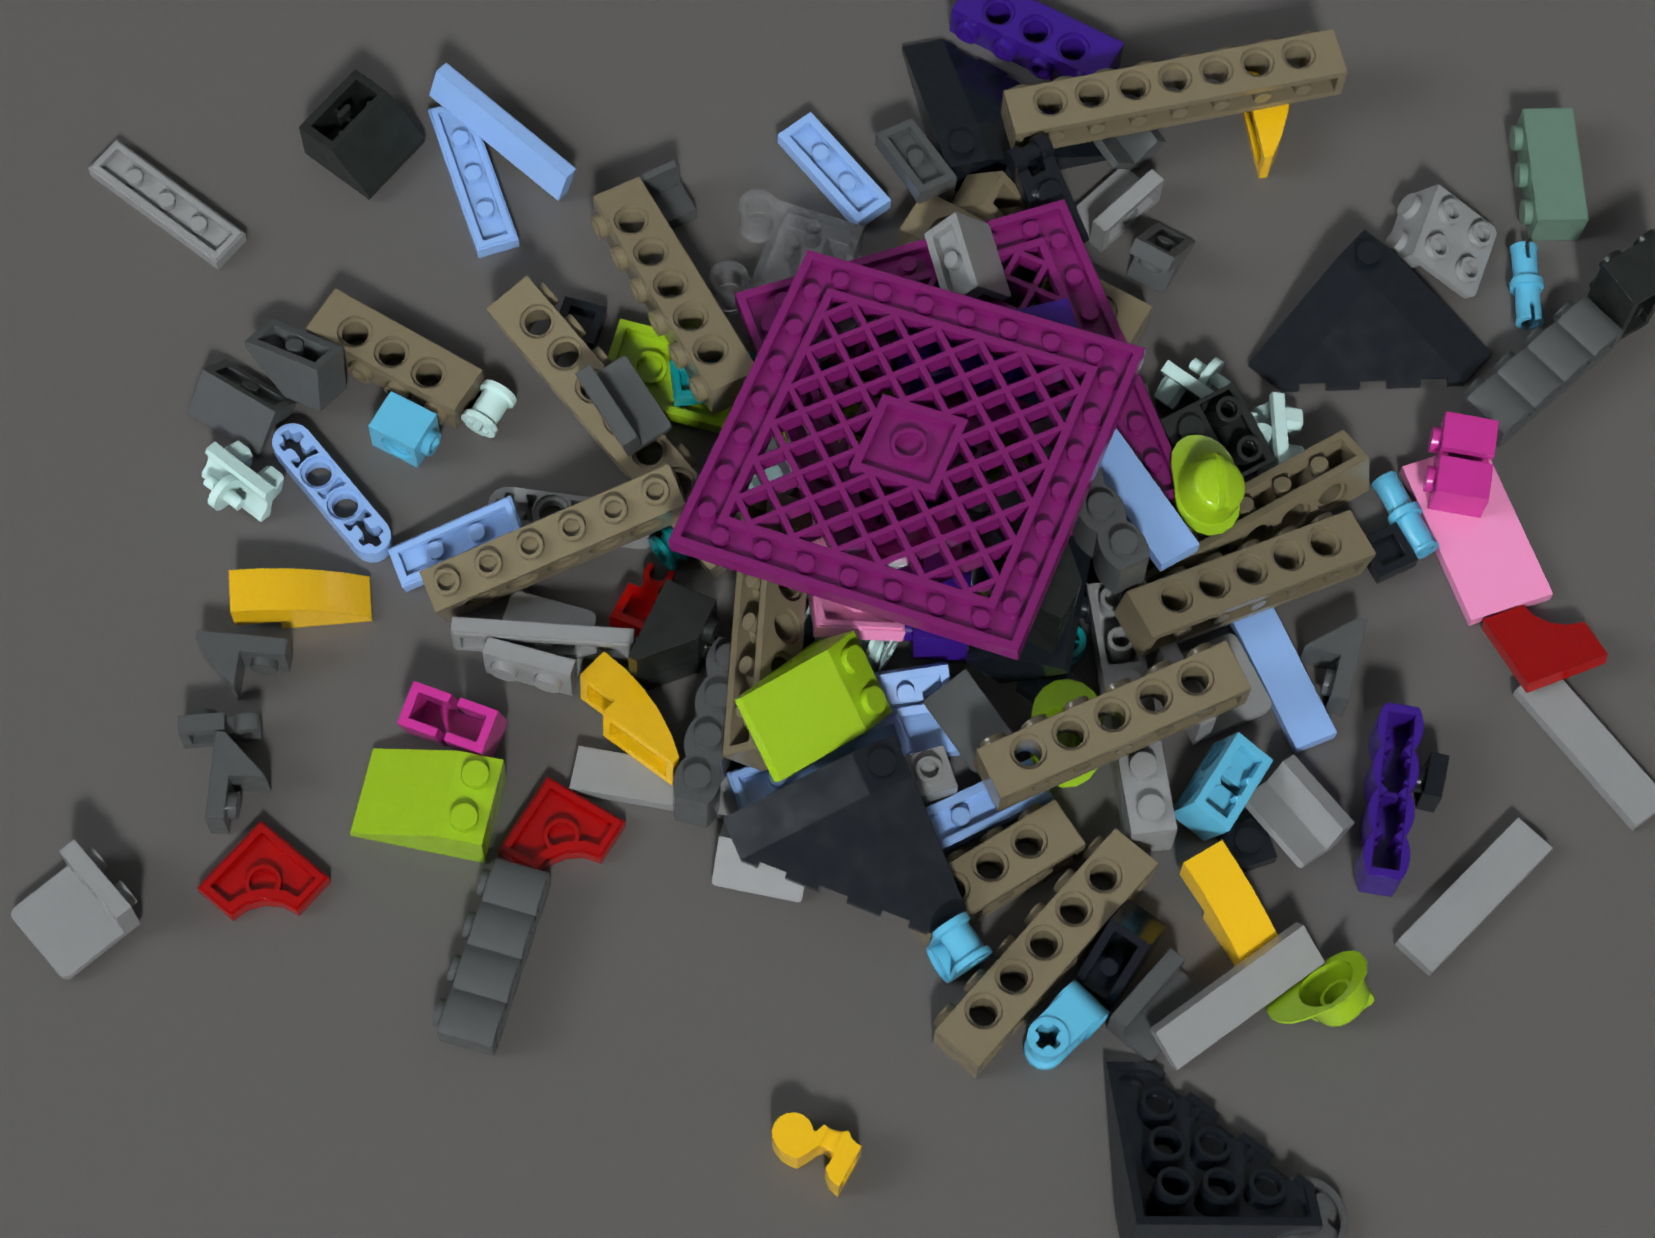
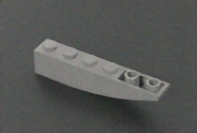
M1100 582L1087 584L1086 591L1099 694L1102 695L1105 693L1106 687L1120 679L1129 678L1130 682L1146 676L1145 672L1148 670L1146 656L1138 657L1113 613L1124 596L1123 591L1114 594ZM1145 697L1140 700L1146 709L1156 711L1153 697ZM1103 715L1104 727L1117 729L1122 726L1120 720L1115 716ZM1158 741L1110 762L1122 833L1144 852L1172 849L1177 833L1162 742Z

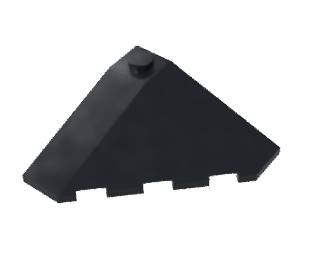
M944 39L902 47V54L926 136L957 176L955 191L960 189L967 174L1003 171L1005 173L1007 164L1004 152L1011 148L1001 116L1003 91L1009 90L1021 83L1007 77L1006 72L982 59L975 60L958 51L955 45ZM1051 110L1042 111L1046 114H1055V112ZM1093 141L1054 148V157L1060 170L1106 161Z
M1364 229L1320 277L1252 358L1248 367L1281 393L1298 392L1299 384L1325 383L1326 391L1359 390L1360 382L1386 381V389L1420 388L1421 380L1446 379L1447 387L1464 386L1487 362L1492 353L1399 255Z
M895 735L851 752L723 818L741 862L758 868L760 863H764L787 872L786 880L819 892L821 887H825L847 896V904L881 917L883 911L910 921L908 928L917 932L928 934L956 915L967 911L913 775Z
M1106 1061L1104 1071L1114 1204L1120 1238H1280L1316 1232L1322 1229L1323 1224L1314 1184L1299 1173L1292 1181L1272 1166L1269 1162L1274 1155L1245 1132L1237 1139L1215 1123L1220 1113L1191 1091L1186 1095L1185 1099L1162 1082L1166 1073L1152 1062Z

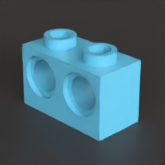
M1240 732L1213 743L1175 803V818L1203 841L1229 832L1270 767L1273 759Z

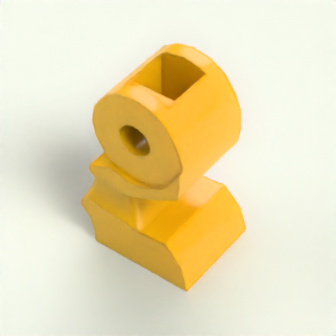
M796 1112L780 1116L774 1122L772 1128V1148L777 1157L786 1165L798 1169L818 1155H825L830 1158V1163L825 1168V1180L828 1189L838 1197L861 1157L862 1146L852 1139L850 1132L834 1130L826 1125H822L817 1131H814L810 1120L803 1114Z

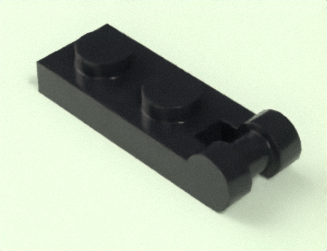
M1040 132L1031 137L1029 144L1022 148L1015 146L1004 152L1006 164L1026 210L1065 199L1083 243L1090 240L1055 160L1054 148L1048 136ZM1036 160L1039 168L1030 173L1029 163Z

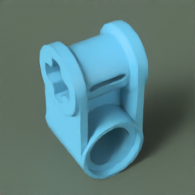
M967 911L956 915L938 927L932 933V939L928 947H926L927 955L933 967L946 983L953 981L987 960L988 956L993 952L989 945H983L977 933L969 925L971 918Z
M1076 980L1072 981L1028 1028L1023 1048L1025 1059L1036 1069H1054L1080 1043L1085 1042L1108 1018L1110 1012ZM1049 1038L1055 1041L1054 1047L1050 1045L1045 1046L1043 1049L1038 1047L1039 1039L1043 1042Z

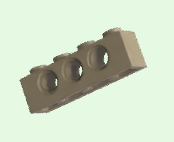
M336 288L306 327L307 333L343 347L345 367L355 379L365 384H369L371 381L382 387L387 395L392 391L436 413L439 425L446 423L458 429L463 422L461 419L462 413L466 409H471L481 394L480 385L484 381L482 369ZM356 338L366 339V341L360 345L354 346L348 344L351 340ZM393 358L403 360L395 366L385 365L386 361ZM427 379H437L440 381L438 384L430 387L421 385Z
M1055 799L1044 806L1040 803L1031 805L1017 817L1019 821L1004 830L1002 826H997L980 838V845L966 853L963 849H959L946 857L958 890L963 897L962 900L971 918L969 921L970 926L1082 859L1086 843ZM1023 841H1029L1038 847L1039 852L1035 855L1027 856L1020 853L1016 845ZM990 864L998 868L1001 875L995 879H986L978 873L977 868ZM913 930L924 947H928L934 931L923 934Z

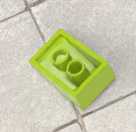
M854 630L814 641L734 699L774 783L784 780L864 734L892 713L891 707Z
M373 748L350 835L486 863L507 781L504 760L457 750Z

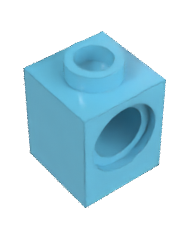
M390 391L368 425L373 446L417 468L425 456L431 457L435 453L442 438L436 413Z

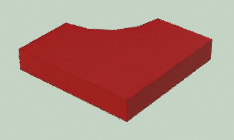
M1524 605L1483 619L1482 630L1526 693L1603 665L1607 661L1608 653L1585 621L1569 625L1550 623L1534 616Z
M547 777L498 849V855L506 861L544 872L551 865L565 859L585 858L602 864L625 829L626 823L600 806Z
M261 820L197 889L200 894L234 921L248 910L263 906L285 908L300 916L331 881L325 873Z

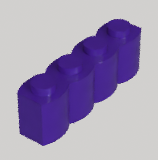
M1387 702L1383 706L1369 736L1368 750L1372 763L1364 780V796L1368 805L1360 820L1359 836L1363 848L1357 858L1354 870L1355 883L1359 892L1392 897L1409 867L1410 846L1406 837L1414 822L1415 806L1411 792L1419 776V760L1415 751L1421 741L1424 730L1423 716L1419 707Z

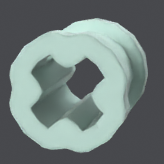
M486 379L480 385L481 394L471 409L464 410L461 419L475 433L488 438H494L498 432L496 425L505 411L515 406L517 399L502 384Z

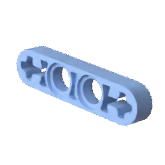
M289 423L279 427L273 435L272 447L282 467L361 560L374 563L386 559L389 555L388 548L393 547L391 530L383 518L308 429L296 423ZM291 439L294 443L300 442L303 455L306 457L302 463L300 457L293 449H286V441ZM316 468H325L332 474L330 480L322 486H314L307 481L308 474ZM343 499H350L358 504V509L352 516L342 518L334 514V506ZM363 522L371 536H379L380 545L376 547L371 543L365 545L363 533L358 528Z

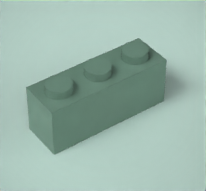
M1573 108L1522 109L1516 125L1511 126L1509 135L1510 148L1512 151H1517L1518 162L1514 169L1515 186L1522 188L1523 199L1519 205L1520 223L1527 226L1528 241L1579 240L1589 218Z

